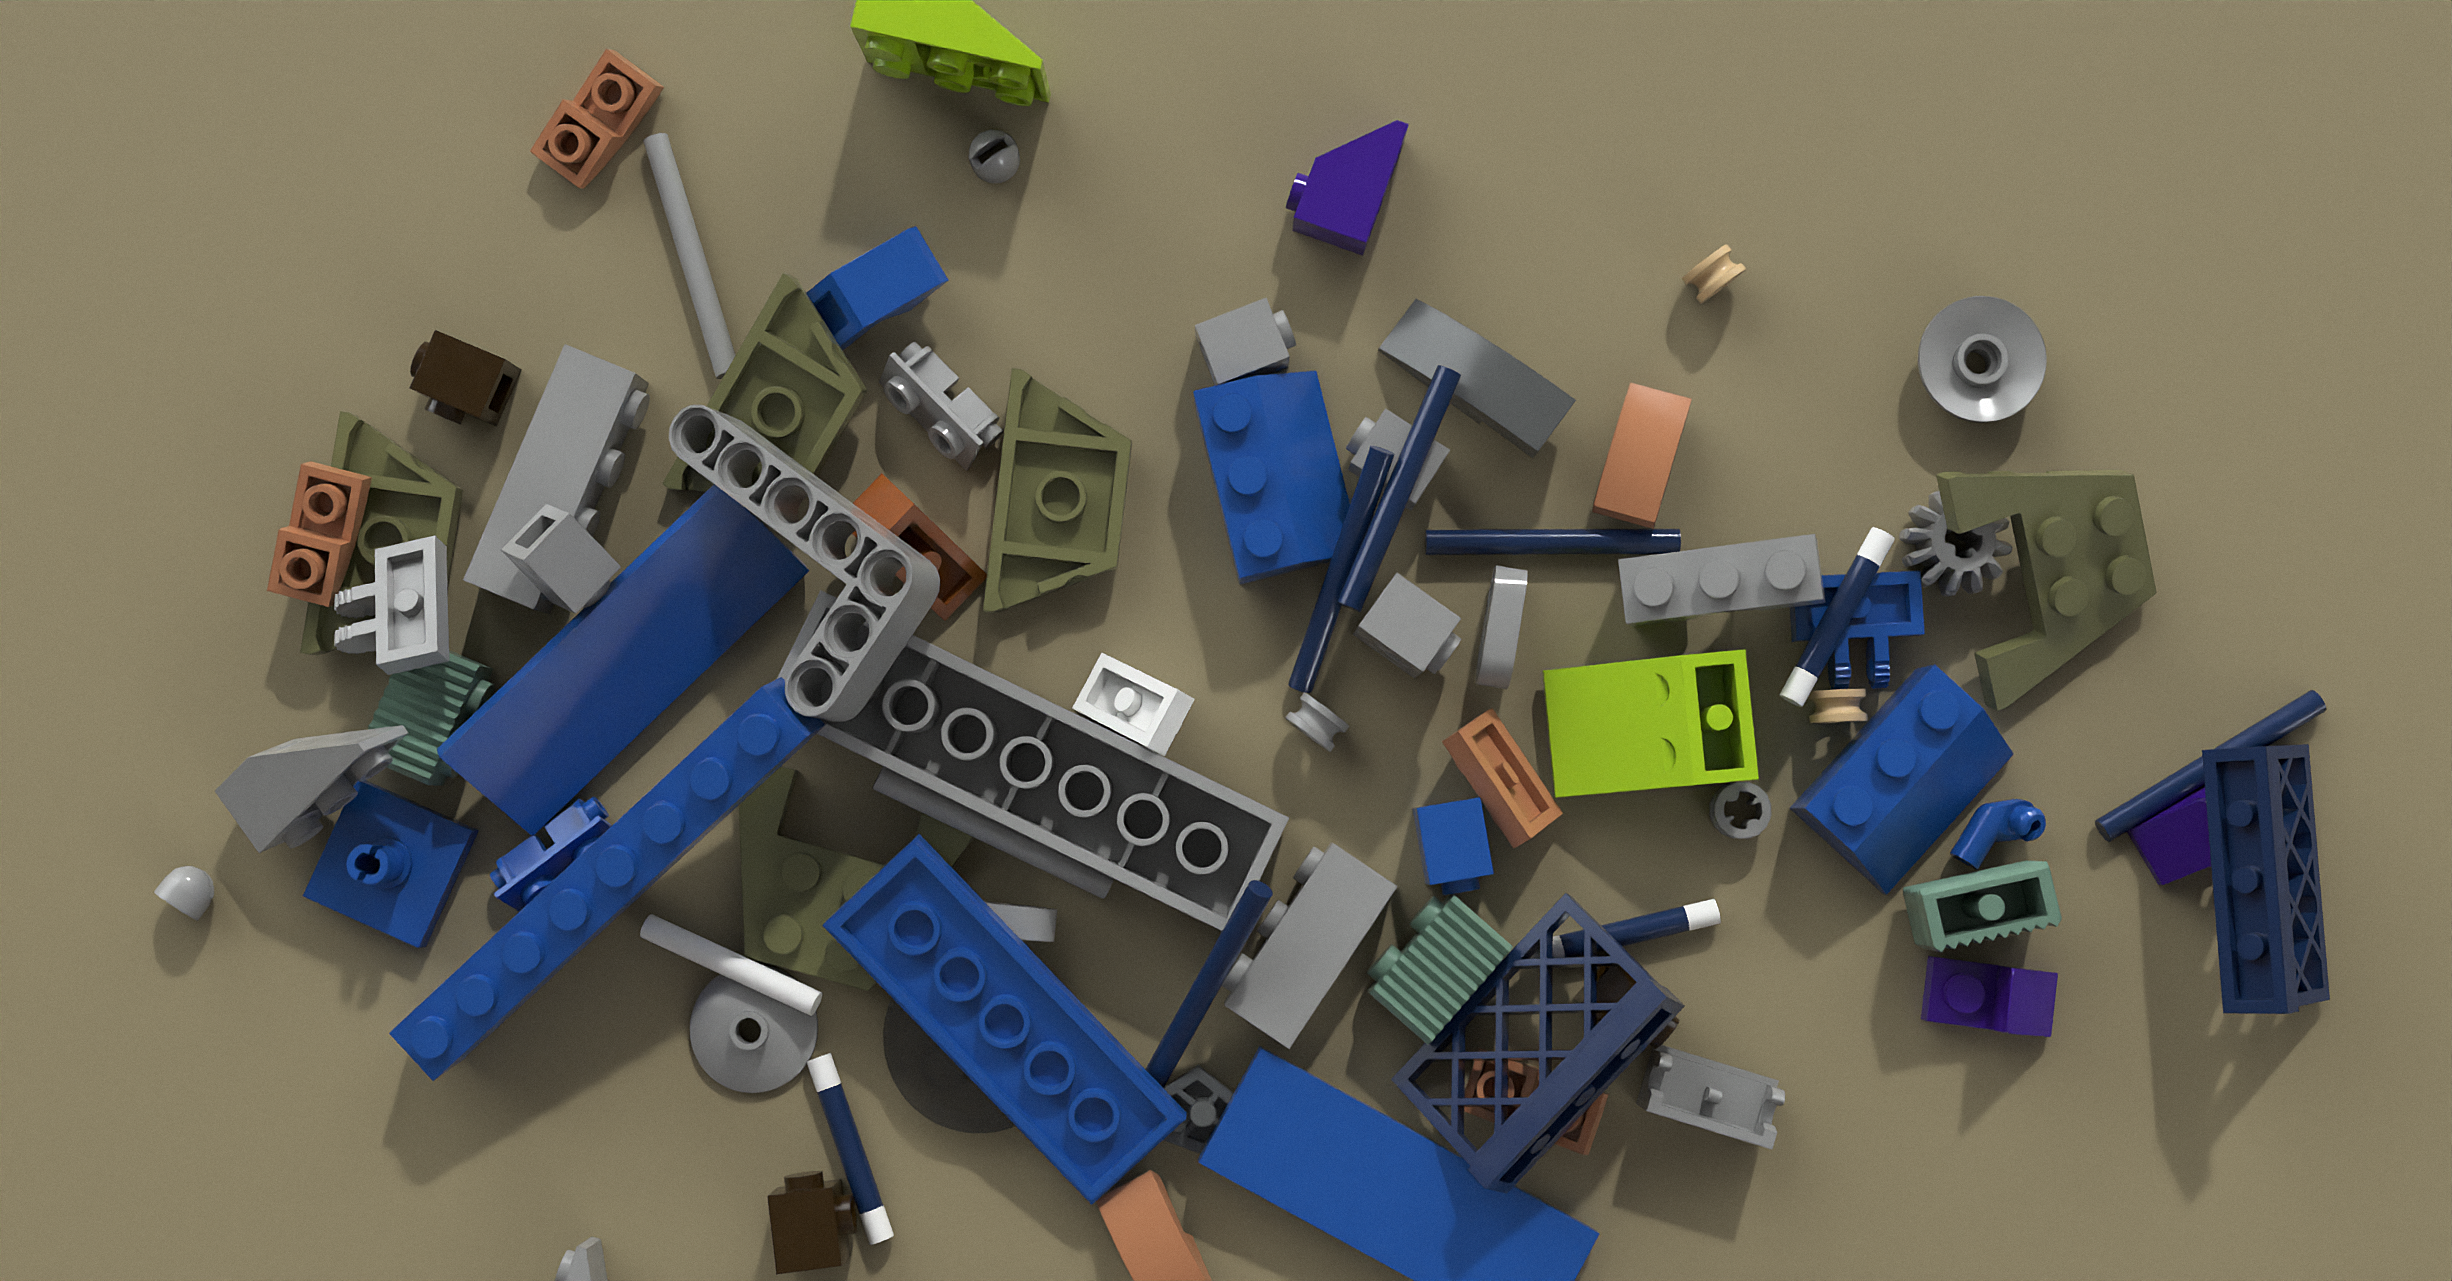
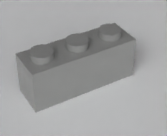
M1330 842L1324 852L1313 846L1293 876V879L1301 883L1302 886L1288 906L1280 900L1276 901L1257 930L1266 940L1253 959L1242 953L1222 984L1224 988L1230 991L1224 1001V1006L1288 1049H1290L1398 887L1332 842Z

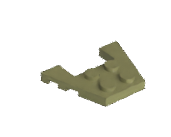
M2122 470L2046 471V473L1988 471V474L1942 472L1936 475L1947 529L1962 534L2009 516L2012 523L2033 631L1974 653L1985 705L1994 710L2000 711L2010 706L2157 593L2134 474Z
M781 766L739 805L745 957L869 991L873 988L876 981L822 925L886 864L783 836L781 831L798 770ZM921 813L915 835L916 837L920 834L952 868L967 845L974 838L924 813Z

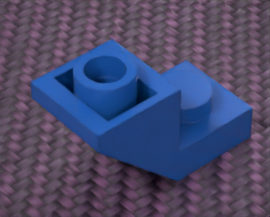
M915 226L908 228L831 272L806 292V294L843 351L877 323L912 310L949 280Z

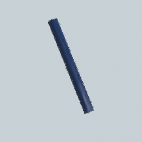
M1438 365L1337 600L1338 604L1346 608L1361 612L1452 399L1461 374L1448 367Z
M1370 446L1288 682V685L1295 690L1305 693H1312L1342 607V605L1337 603V600L1372 521L1395 455L1384 448Z
M1680 529L1425 530L1426 555L1664 554L1679 552L1681 549Z
M2310 690L2214 749L2269 746L2327 710L2325 702L2316 691ZM2203 757L2197 758L2095 820L2096 828L2106 841L2111 842L2205 785Z
M1252 880L1247 885L1145 1068L1163 1088L1273 895L1270 887L1263 882Z

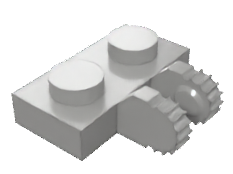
M434 535L375 549V582L352 587L350 590L339 591V594H335L334 611H336V614H340L341 617L346 616L357 619L358 617L364 618L366 615H375L376 618L352 623L351 626L339 627V630H335L334 647H337V650H341L342 653L346 652L348 654L376 651V665L388 675L448 662L447 546Z

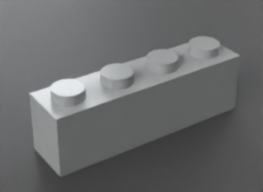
M564 344L464 576V581L531 609L550 614L554 603L516 567L501 549L545 504L570 513L593 537L600 519V512L595 510L604 486L611 488L621 473L625 454L620 449L629 428L637 429L647 412L650 401L649 394L645 393L649 384L647 381L632 371Z

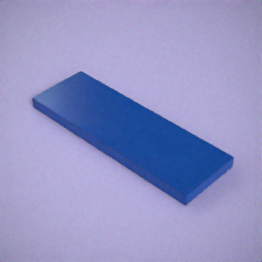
M714 484L610 583L609 589L600 600L584 608L443 742L437 748L439 758L533 836L809 572V569L752 512Z
M920 834L908 843L822 925L1091 1205L1186 1120L1187 1112Z
M1259 1046L1198 1158V1163L1414 1281H1575L1600 1234L1592 1227L1517 1186H1514L1507 1194L1485 1189L1468 1171L1470 1165L1462 1156L1262 1046Z

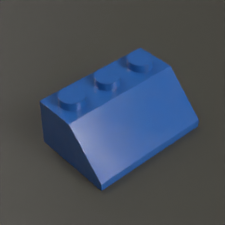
M1317 371L1257 375L1193 391L1194 404L1239 585L1329 563L1350 502Z
M1936 665L1916 668L1789 809L1880 892L1887 895L2014 753L1984 708Z

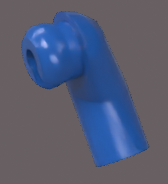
M2022 799L1985 803L1974 812L1952 848L1950 855L1963 864L1978 870L1995 842L2018 839L2028 842L2039 838L2046 826L2045 815L2040 809L2035 808L2031 802Z

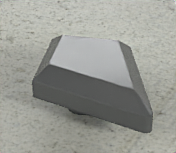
M1198 1064L1164 1087L1167 1093L1187 1112L1186 1120L1173 1130L1164 1141L1201 1154L1233 1092Z

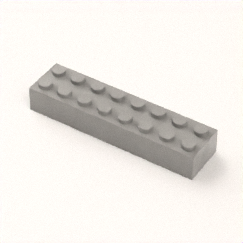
M820 590L777 679L782 677L786 680L791 667L837 600L836 597ZM867 621L863 623L857 633L856 642L859 649L866 644L869 637ZM914 635L911 636L860 713L855 718L845 722L821 719L825 726L817 733L1221 931L1249 882L1260 880L1289 820V817ZM830 676L823 682L821 687L823 704L830 698L833 683Z

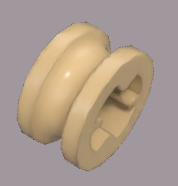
M1728 244L1713 252L1682 278L1686 285L1693 284L1697 287L1698 296L1696 299L1700 304L1714 296L1747 269L1743 263L1736 264L1731 261L1730 252L1732 249Z
M1866 689L1811 691L1808 700L1815 704V711L1809 716V724L1868 721L1867 713L1860 709V701L1866 697Z

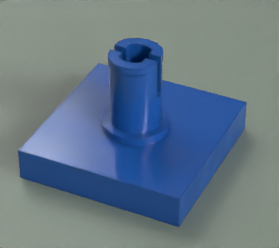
M367 780L358 781L353 786L358 794L343 807L303 897L417 948L426 947L479 830Z

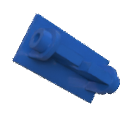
M594 796L586 802L578 799L573 805L547 823L544 827L554 842V845L546 849L541 839L534 834L505 856L496 860L498 868L490 873L492 881L499 889L494 893L496 898L520 912L612 826V824L605 820L609 817V814L602 803Z

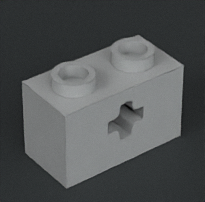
M1396 573L1353 635L1415 679L1425 669L1435 674L1437 670L1443 667L1462 640L1452 632L1461 618L1403 576Z

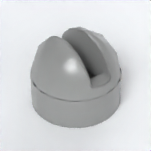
M990 129L979 133L972 141L969 148V161L973 171L980 179L989 183H1001L1010 179L1017 172L1020 164V153L1015 140L1008 133ZM1001 141L1007 145L1006 148L995 153L983 164L979 161V156Z
M184 866L174 869L165 876L154 893L173 907L198 921L210 906L214 896V885L212 879L205 871L193 866Z

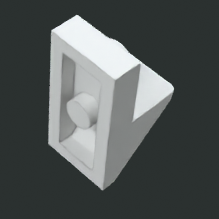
M1101 653L1072 709L1147 749L1165 756L1195 699L1164 682Z

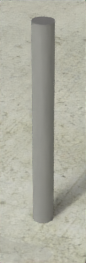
M654 134L643 140L716 379H722L736 355L668 134Z
M884 766L874 782L872 789L1102 899L1105 898L1113 883L1114 878Z

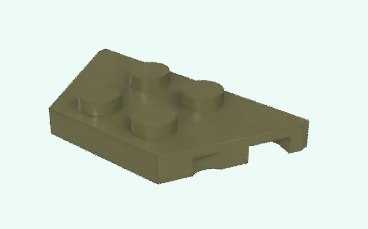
M783 273L707 407L743 421L818 477L868 390L798 279L790 274ZM715 428L708 435L706 449L714 441ZM679 457L675 460L662 483L669 489L707 491L714 485ZM761 462L754 468L752 473V485L758 481L761 475Z
M1012 368L983 605V611L986 613H997L1118 569L1132 441L1107 424L1096 420L1087 414L1084 409L1067 398H1062L1033 379L1027 372Z
M340 411L331 467L372 477L361 527L340 591L350 590L352 587L375 582V549L434 535L447 546L448 584L463 490L358 416ZM308 602L300 653L319 656L337 650V647H334L335 630H339V627H345V625L351 626L352 623L374 619L376 616L366 615L364 618L358 617L357 619L354 617H341L340 614H336V611H334V605L326 607Z

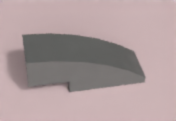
M1417 298L1378 349V351L1427 387H1429L1438 365L1448 367L1461 374L1450 403L1476 423L1484 422L1531 458L1538 453L1576 401L1552 382L1500 347Z

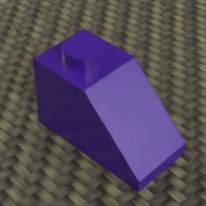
M1399 120L1391 122L1316 157L1309 176L1298 172L1286 204V209L1295 212L1292 231L1363 256L1403 147L1409 124Z

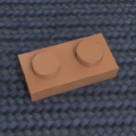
M1493 708L1488 709L1442 741L1454 759L1457 768L1481 798L1494 823L1501 829L1513 848L1530 840L1563 814Z

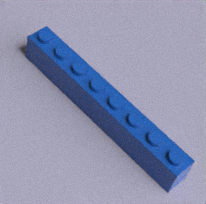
M782 677L762 686L390 1031L389 1034L432 1081L439 1078L469 1055L816 735L825 724L821 719L804 716L794 711L787 701L785 680Z

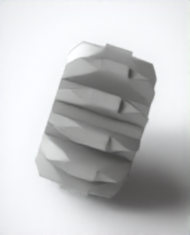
M1939 491L1929 495V508L1916 505L1910 509L1908 514L1918 528L1902 530L1899 539L1904 543L1916 545V551L1904 556L1902 563L1905 567L1914 566L1919 563L1923 564L1925 568L1921 572L1922 587L1930 586L1939 578V589L1942 596L1950 597L1955 595L1960 584L1968 594H1974L1983 589L1982 576L1993 580L2002 575L2003 570L1993 557L2009 555L2013 547L2006 541L1996 540L1995 533L2009 527L2010 521L2007 518L1962 534L1955 532L1957 540L1966 542V550L1956 553L1954 545L1945 543V535L1953 531L1947 529Z

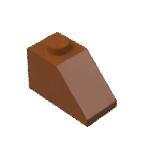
M882 473L853 502L854 505L930 560L937 568L940 577V590L931 609L944 621L987 578V574ZM854 531L852 534L857 538V533ZM901 567L895 576L904 584L906 582L905 567Z

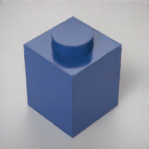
M1481 798L1412 808L1425 884L1434 885L1441 883L1442 895L1481 889L1479 877L1494 874Z

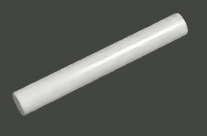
M653 914L647 917L641 928V938L805 1014L812 1016L821 1002L822 992Z

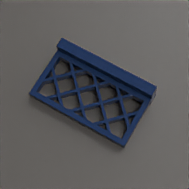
M2309 744L2202 750L2223 1013L2290 1014L2299 1012V1006L2330 1000Z
M1565 893L1496 966L1493 972L1487 976L1485 981L1461 1006L1459 1011L1436 1035L1433 1041L1428 1045L1424 1043L1391 1080L1470 1165L1468 1171L1485 1189L1507 1194L1685 1005L1668 988L1660 985L1572 896ZM1571 916L1584 929V957L1553 958V933ZM1597 943L1610 956L1597 957ZM1540 948V959H1530ZM1621 966L1636 981V984L1618 1003H1597V967ZM1584 967V1003L1552 1004L1553 968ZM1540 968V1004L1509 1005V980L1520 969ZM1496 995V1005L1486 1006ZM1584 1013V1039L1573 1050H1552V1014ZM1597 1013H1607L1597 1024ZM1539 1014V1051H1508L1509 1015ZM1496 1015L1495 1051L1465 1052L1466 1026L1475 1016ZM1452 1042V1052H1443ZM1539 1060V1086L1529 1097L1508 1098V1061ZM1552 1060H1563L1552 1071ZM1452 1061L1451 1098H1430L1415 1080L1432 1062ZM1465 1061H1495V1098H1465ZM1439 1107H1451V1120ZM1464 1107H1495L1494 1134L1478 1150L1464 1135ZM1508 1107H1518L1508 1118Z

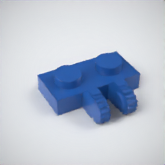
M1921 571L1876 573L1827 662V673L1831 690L1849 688L1851 665L1848 639L1868 638L1866 647V675L1869 679V684L1872 689L1887 688L1889 686L1890 658L1888 637L1920 636L1925 634ZM1846 574L1822 575L1825 603L1790 607L1792 642L1810 640Z

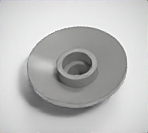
M1972 296L1948 305L1929 322L1921 337L1918 349V370L1923 386L1929 396L1940 408L1950 415L1969 422H1995L2019 412L2030 403L2039 391L2046 371V348L2038 327L2021 308L1997 297ZM1969 353H1978L1983 357L1985 370L1982 374H1975L1968 369L1966 357Z
M764 965L770 969H773L783 975H786L796 980L793 976H791L790 974L781 969L775 968L773 966ZM721 974L703 989L694 1005L690 1019L691 1045L701 1067L721 1085L746 1093L770 1091L783 1086L795 1078L807 1065V1061L810 1060L818 1038L816 1011L810 1016ZM745 1018H752L760 1025L761 1034L756 1042H747L740 1036L739 1026Z

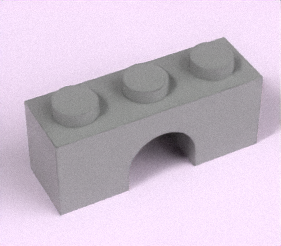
M1815 534L1618 559L1626 624L1632 627L1693 620L1700 616L1735 611H1765L1825 603L1818 541Z

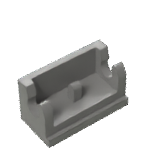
M1661 1045L1657 1049L1652 1047L1636 1104L1647 1112L1773 1149L1777 1130L1772 1125V1119L1777 1105H1784L1785 1091L1777 1087L1779 1081Z

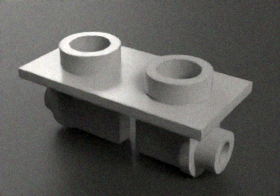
M913 342L899 356L893 352L889 355L879 381L884 387L886 397L897 410L904 414H911L928 432L931 443L938 452L946 458L955 459L967 471L971 468L981 446L985 449L989 448L1003 434L1004 431L997 425L999 417L969 387L952 401L945 395L947 391L957 384L959 377L929 346L922 349L916 342Z

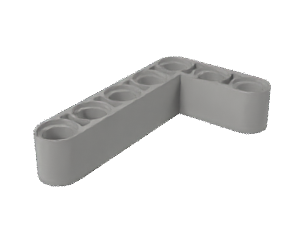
M690 405L681 409L674 417L669 428V441L675 454L846 583L845 588L791 667L785 680V695L794 711L804 716L834 722H845L855 718L864 708L935 602L940 590V577L937 568L930 560L743 421L704 405ZM715 428L714 441L706 449L708 435ZM761 462V475L758 481L752 485V473L754 468ZM808 496L809 509L804 518L799 521L798 508L801 502ZM856 531V548L849 557H846V541ZM901 567H905L906 582L903 588L897 594H894V576ZM867 621L869 637L866 644L859 649L856 642L857 633L863 623ZM830 676L833 683L830 698L823 704L821 687L823 682Z

